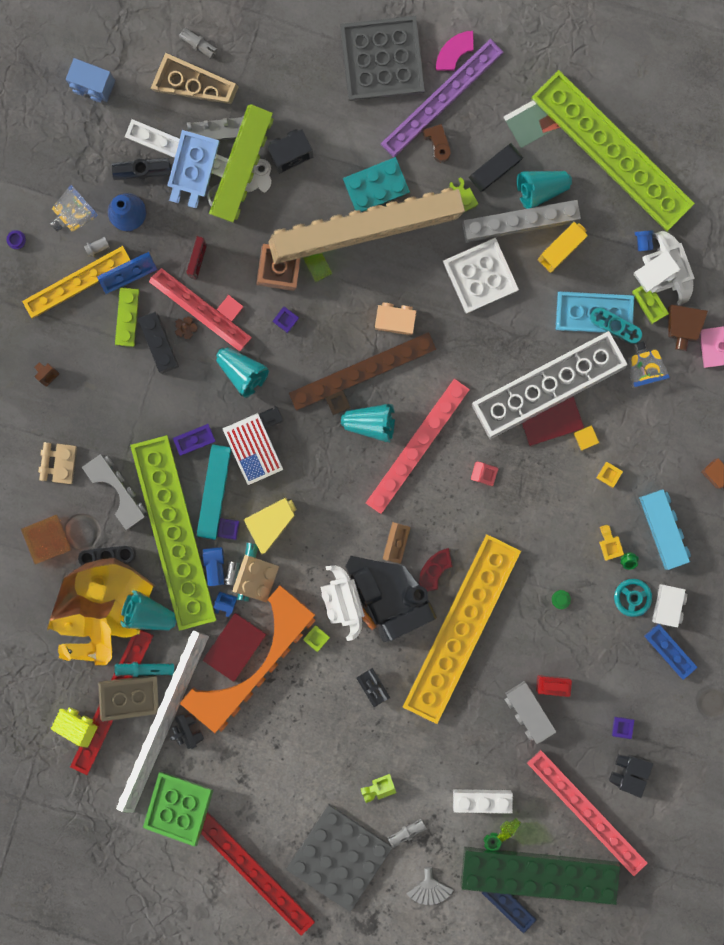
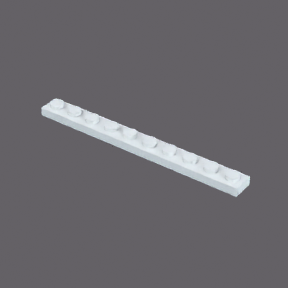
M193 631L188 639V644L181 655L179 665L173 674V679L165 692V697L157 711L154 723L150 727L148 737L143 743L141 753L134 764L132 774L127 780L123 795L119 799L116 809L121 812L133 813L209 638L204 633Z

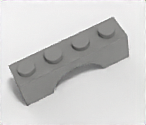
M100 454L84 465L82 469L92 483L106 482L117 490L120 504L115 515L125 530H129L147 517L145 514L147 510L141 502H136L134 491L130 487L126 488L123 483L125 479L119 471H114L112 468L114 463L109 456Z

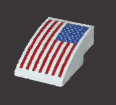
M258 413L223 428L248 485L283 470Z

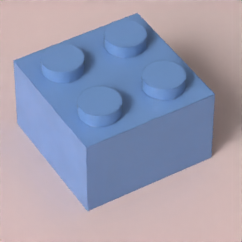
M75 58L65 79L69 87L73 89L72 92L81 96L87 94L91 96L92 100L100 103L102 100L108 101L115 83L110 71Z

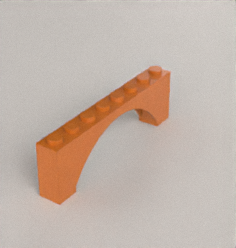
M282 585L268 599L274 616V636L270 652L260 669L247 680L230 688L206 691L197 690L193 687L180 702L185 709L214 733L218 730L220 732L223 731L228 725L226 720L229 716L234 717L241 709L239 707L240 703L243 700L247 702L253 695L251 690L255 686L259 688L266 680L263 676L267 671L272 673L278 665L276 663L280 656L284 658L291 650L288 648L292 642L297 643L303 636L300 632L305 627L309 629L316 621L313 618L315 613Z

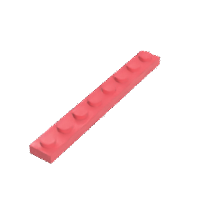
M456 379L451 382L366 502L367 505L382 514L470 389Z
M542 750L527 762L537 775L633 876L648 864Z

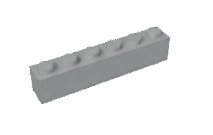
M578 200L464 220L463 230L466 243L567 225L573 222L578 223L581 219Z

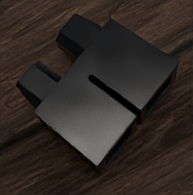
M618 754L615 764L623 767L622 774L612 771L609 781L620 790L642 798L647 784L646 780L649 778L653 763L630 754L628 756Z

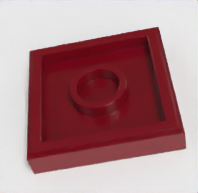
M196 237L186 272L189 278L194 280L198 279L207 248V243L203 237Z

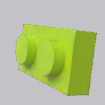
M642 286L632 291L651 324L669 314L656 292L652 293L650 290L646 293Z

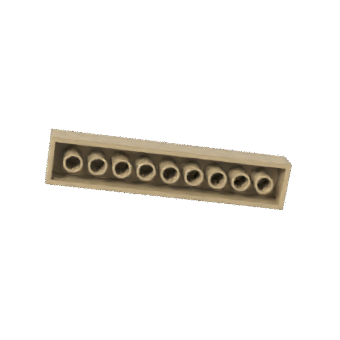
M447 188L442 190L440 194L435 195L434 192L424 194L423 198L420 199L410 197L405 199L403 203L398 204L397 201L387 203L386 207L383 208L373 206L368 208L366 212L361 213L360 210L350 212L349 216L346 217L336 215L326 222H323V219L313 221L312 225L304 226V224L296 225L293 227V230L289 231L279 229L272 234L269 246L274 264L456 220L465 210L459 189Z

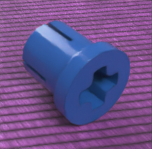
M654 230L635 232L638 251L653 250L652 234H654Z

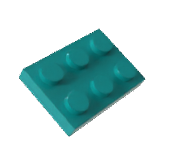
M396 157L343 178L355 211L360 210L361 213L368 211L370 207L382 205L410 194Z

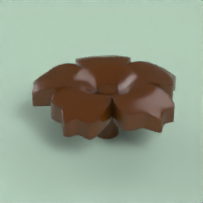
M188 316L183 321L181 319L175 321L176 328H178L175 330L176 336H184L186 340L191 339L193 336L192 332H197L198 329L196 324L192 323V318Z

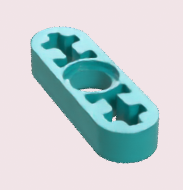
M596 308L590 314V321L594 325L607 332L609 331L610 334L629 344H635L642 338L640 328L604 308ZM601 312L603 313L602 317L608 319V316H610L611 319L608 321L607 327L603 325L605 323L604 320L596 321L594 314ZM616 320L621 323L619 331L611 329L612 321ZM626 325L628 326L626 330L629 332L635 330V335L638 337L631 340L628 333L625 332L624 335L620 333L624 331Z

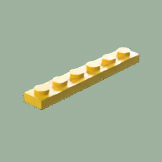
M121 246L22 302L33 319L99 282L97 276L131 259L125 248Z

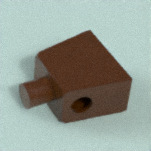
M670 305L668 307V337L677 339L675 350L687 351L688 341L695 342L698 340L708 311L677 305Z

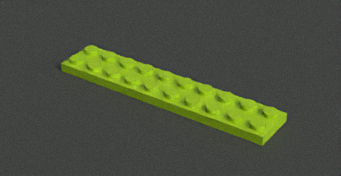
M559 70L532 96L531 99L666 232L695 204Z
M166 435L132 444L130 447L179 631L217 621L169 437Z

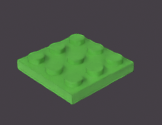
M159 772L143 828L194 847L197 846L213 789L164 772Z

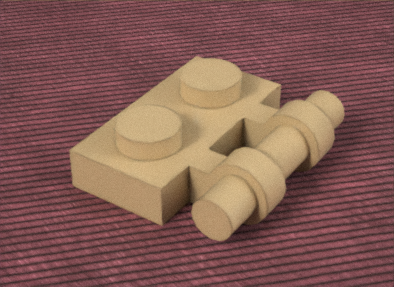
M44 442L43 450H41L40 454L42 462L38 473H40L39 480L47 481L48 474H53L52 482L73 484L77 446L57 444L56 451H51V443ZM50 457H55L54 468H48Z

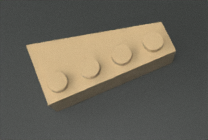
M165 53L151 89L155 92L232 104L239 86Z

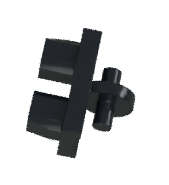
M373 667L356 677L373 707L390 698Z
M183 714L174 717L177 725L172 727L174 735L170 736V740L176 739L179 745L185 742L187 749L197 747L196 744L204 740V737L200 730L193 733L190 731L189 726L197 723L195 716Z

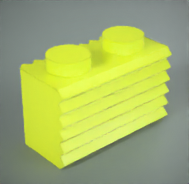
M71 707L68 710L61 708L59 713H57L58 716H56L51 730L80 747L88 748L98 726L93 724V719L78 715L79 711Z

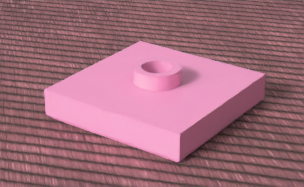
M724 327L702 329L700 342L704 368L723 366Z

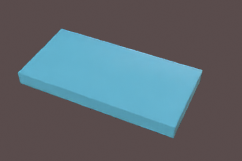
M558 291L556 330L606 333L607 331L597 327L590 321V314L596 308H604L633 324L634 296ZM601 312L594 314L596 321L604 320L605 323L603 325L607 327L611 317L608 316V319L602 317L603 313ZM616 320L612 321L611 329L619 331L621 323ZM625 325L624 331L620 334H624L625 332L628 334H633V331H627L626 329L628 328V326Z

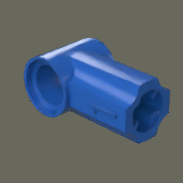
M223 548L203 549L204 566H206L208 586L224 585Z

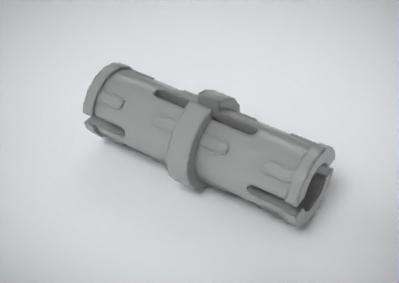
M186 27L183 29L184 33H180V39L210 59L214 57L213 54L215 55L217 52L216 47L206 42L202 36L192 33Z
M420 818L407 827L403 826L400 831L387 838L391 846L395 848L407 840H412V837L427 830Z

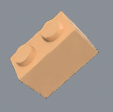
M382 303V305H378L375 330L413 335L416 311L412 310L413 307L402 305L401 308H395L394 304Z

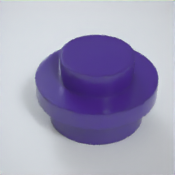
M13 230L7 235L6 241L9 247L17 250L25 245L26 237L21 231Z

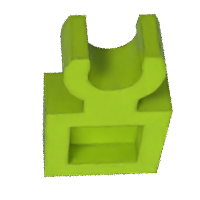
M460 177L458 179L460 182L459 187H455L452 182H450L449 186L453 190L459 189L464 210L467 212L479 204L471 189H464V180Z

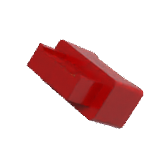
M537 676L536 691L539 694L571 696L572 680L570 678Z

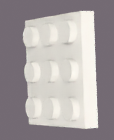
M496 238L443 261L466 314L519 290Z

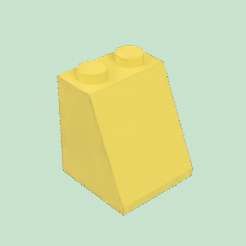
M284 498L244 519L261 554L266 553L295 517L294 511L297 509L292 500L288 501L287 498Z

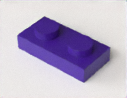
M209 424L173 438L180 456L216 442Z

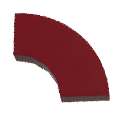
M449 548L438 551L431 556L421 570L418 584L426 588L428 592L438 590V581L441 574L446 569L453 567Z

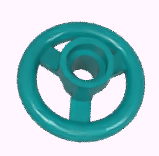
M627 579L620 583L615 591V605L626 616L637 617L643 615L652 604V592L649 586L642 580ZM631 584L639 585L644 591H629L626 586ZM621 592L627 596L628 610L620 602ZM633 594L637 596L636 601L631 600ZM647 596V600L643 608L634 611L635 606L640 605L643 601V597Z

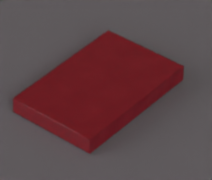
M574 396L522 423L529 446L584 429Z
M234 613L202 661L234 682L267 634L237 613Z

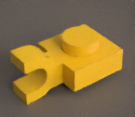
M609 525L601 526L600 530L604 540L599 543L604 559L610 560L624 555L619 537H612Z

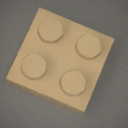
M245 555L232 591L267 603L279 566Z

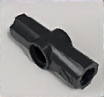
M169 158L136 159L135 161L112 163L113 180L146 179L148 177L171 174ZM145 165L146 170L143 173H138V166Z

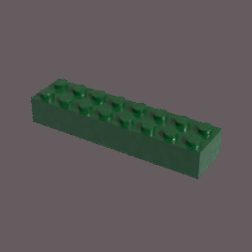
M464 846L460 885L462 890L617 905L620 865L617 861L506 850L491 851L485 848Z

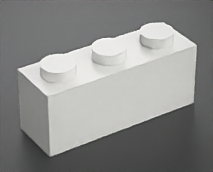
M453 789L454 812L512 813L513 794L511 790Z

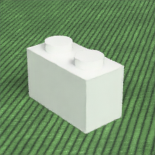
M665 251L634 272V276L646 293L650 290L654 293L662 287V282L665 280L670 282L675 279L680 268L669 252Z
M660 584L652 622L678 627L683 621L682 605H685L687 601L685 589Z

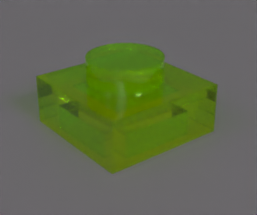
M517 818L510 822L508 820L505 821L499 828L501 832L497 838L501 842L507 840L515 833L521 822Z

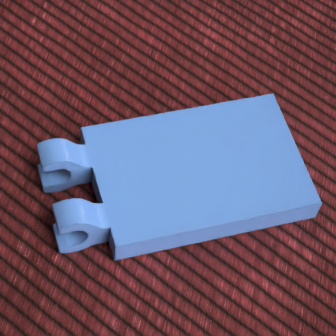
M182 130L168 186L173 188L169 201L179 203L181 190L191 193L188 206L198 207L199 196H206L220 143L219 140Z

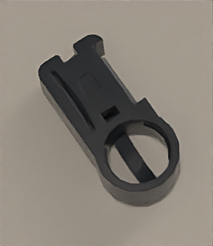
M274 406L275 409L271 408L260 413L259 416L265 429L283 421L277 406Z

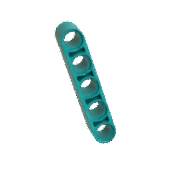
M212 444L197 537L213 540L217 538L231 457V447Z

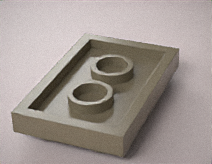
M156 675L98 682L101 721L157 714L158 687Z

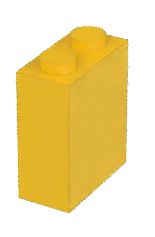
M573 222L540 255L538 261L552 273L588 236L586 234L587 230L580 223L576 224Z

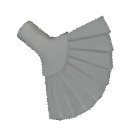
M425 867V879L406 893L415 902L424 905H434L446 900L454 890L433 878L432 867Z

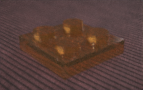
M58 515L21 529L35 565L72 550Z

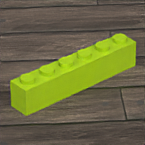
M252 104L247 106L212 203L210 215L229 222H234V219H238L241 211L239 209L240 202H244L247 191H245L247 183L250 184L253 179L254 173H252L254 165L258 164L260 159L258 154L260 147H264L267 140L265 133L267 129L271 128L273 118H271L272 112Z

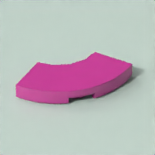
M473 31L457 34L446 42L438 55L436 71H455L458 59L465 53L474 50Z

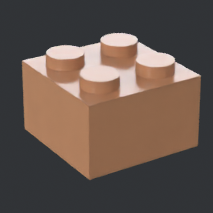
M263 244L256 285L294 291L297 287L300 258L274 264L270 246Z

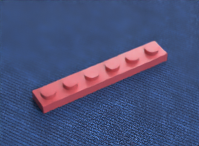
M162 268L151 277L149 282L239 352L252 339L251 336Z

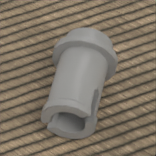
M105 237L90 244L87 243L84 246L88 257H94V254L110 248Z
M228 561L227 576L224 578L226 585L234 586L241 563Z

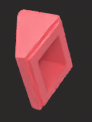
M476 462L471 480L493 486L499 468Z

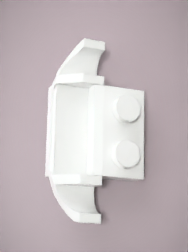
M665 231L652 234L653 238L658 240L660 247L657 248L658 252L642 257L645 265L665 251H668L680 268L675 279L670 282L665 280L661 283L662 287L655 292L658 293L672 288L673 291L677 290L678 305L687 303L692 295L693 279L695 278L682 243H679L674 236Z
M327 566L326 570L332 571L336 580L330 581L329 585L320 587L322 598L327 608V616L331 624L342 622L343 626L349 625L350 634L346 638L347 641L354 640L361 632L362 617H364L354 579L350 580L346 571L339 566Z

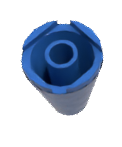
M123 193L111 201L108 208V217L117 229L129 232L143 224L146 218V208L138 196L131 193Z

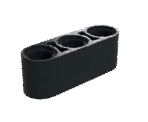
M510 143L472 173L469 179L480 192H483L523 159V156Z
M131 546L89 549L80 552L78 562L81 566L86 564L83 559L86 553L92 555L93 562L103 559V553L109 551L112 558H116L123 563H129L135 559L136 552ZM124 549H128L131 553L128 560L122 557Z

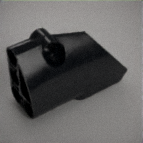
M356 556L349 557L345 567L351 580L354 579L362 604L368 608L383 642L394 640L437 619L428 600V591L417 583L404 565L374 561ZM416 590L421 594L420 600L414 598Z

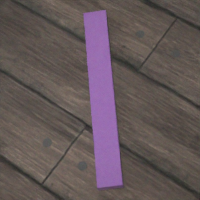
M492 39L486 42L381 143V146L393 158L396 157L500 58L504 52Z

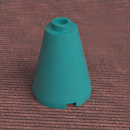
M523 171L517 175V190L522 192L523 197H520V201L526 209L535 208L569 190L570 185H572L571 175L567 174L566 171Z
M230 347L221 348L216 355V362L244 398L253 395L256 392L254 388L257 385L261 387L269 375V370L265 365Z
M384 404L346 411L345 415L341 417V425L347 431L380 441L391 442L390 439L393 438L395 419L391 416V413H395L394 405Z
M133 590L131 592L134 594L127 596L121 615L124 616V621H121L122 627L169 631L176 625L177 621L173 611L141 592Z

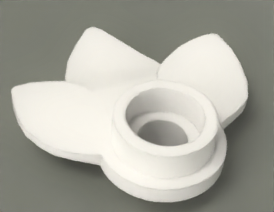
M259 159L258 164L254 165L252 173H254L253 179L250 184L247 183L245 191L252 192L259 188L265 193L270 188L271 178L269 174L271 166L267 160ZM260 166L265 167V170L263 172L258 171V168Z

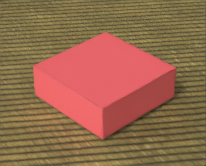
M228 295L217 308V311L233 322L244 307Z

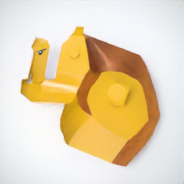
M116 558L86 563L63 579L56 599L48 630L52 629L60 635L89 636L91 641L89 644L59 645V658L67 661L71 659L94 661L95 665H107L112 659L111 635L124 638L140 634V629H129L121 625V621H124V616L121 615L127 596H132L134 593L131 591L136 590L150 597L152 588L155 585L139 572Z

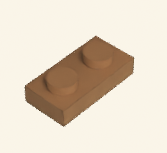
M392 522L383 555L384 560L401 564L411 527Z

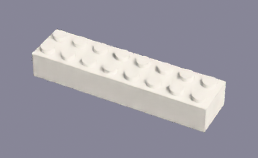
M608 331L472 403V407L491 440L624 370L628 364Z

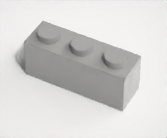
M525 681L505 692L507 698L504 700L510 709L514 707L516 710L515 718L520 726L524 724L527 728L525 734L530 742L534 740L538 744L556 733V730Z

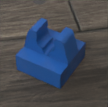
M219 592L214 604L215 613L218 614L222 610L226 612V617H229L233 612L238 597Z

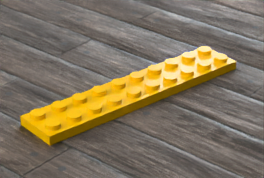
M485 535L402 706L403 708L438 724L521 553L520 550L494 537Z

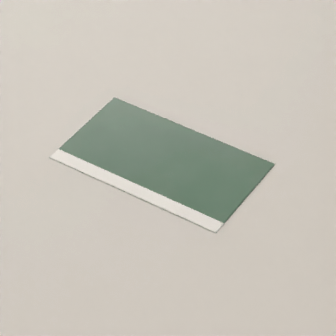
M534 101L504 116L506 123L521 148L551 132L543 133L542 130L556 123Z

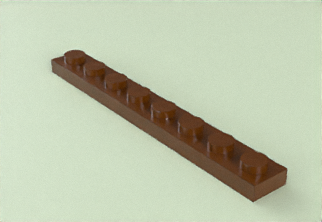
M429 332L289 392L290 398L296 411L330 395L346 390L436 351V347Z

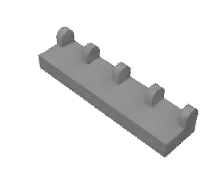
M244 116L213 121L187 122L188 132L216 140L236 139Z

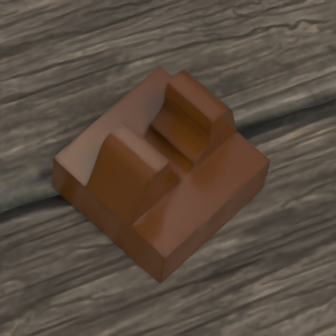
M39 362L34 367L38 371L34 377L46 387L60 374L49 363L44 366Z

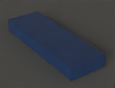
M482 892L523 934L537 920L511 894Z

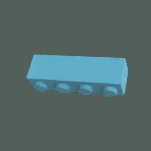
M664 489L639 497L664 568L669 570L689 563L690 551L687 546L684 547L682 542L684 535L681 528H677L675 521H678L675 511H671L669 506L671 499L668 492H664Z

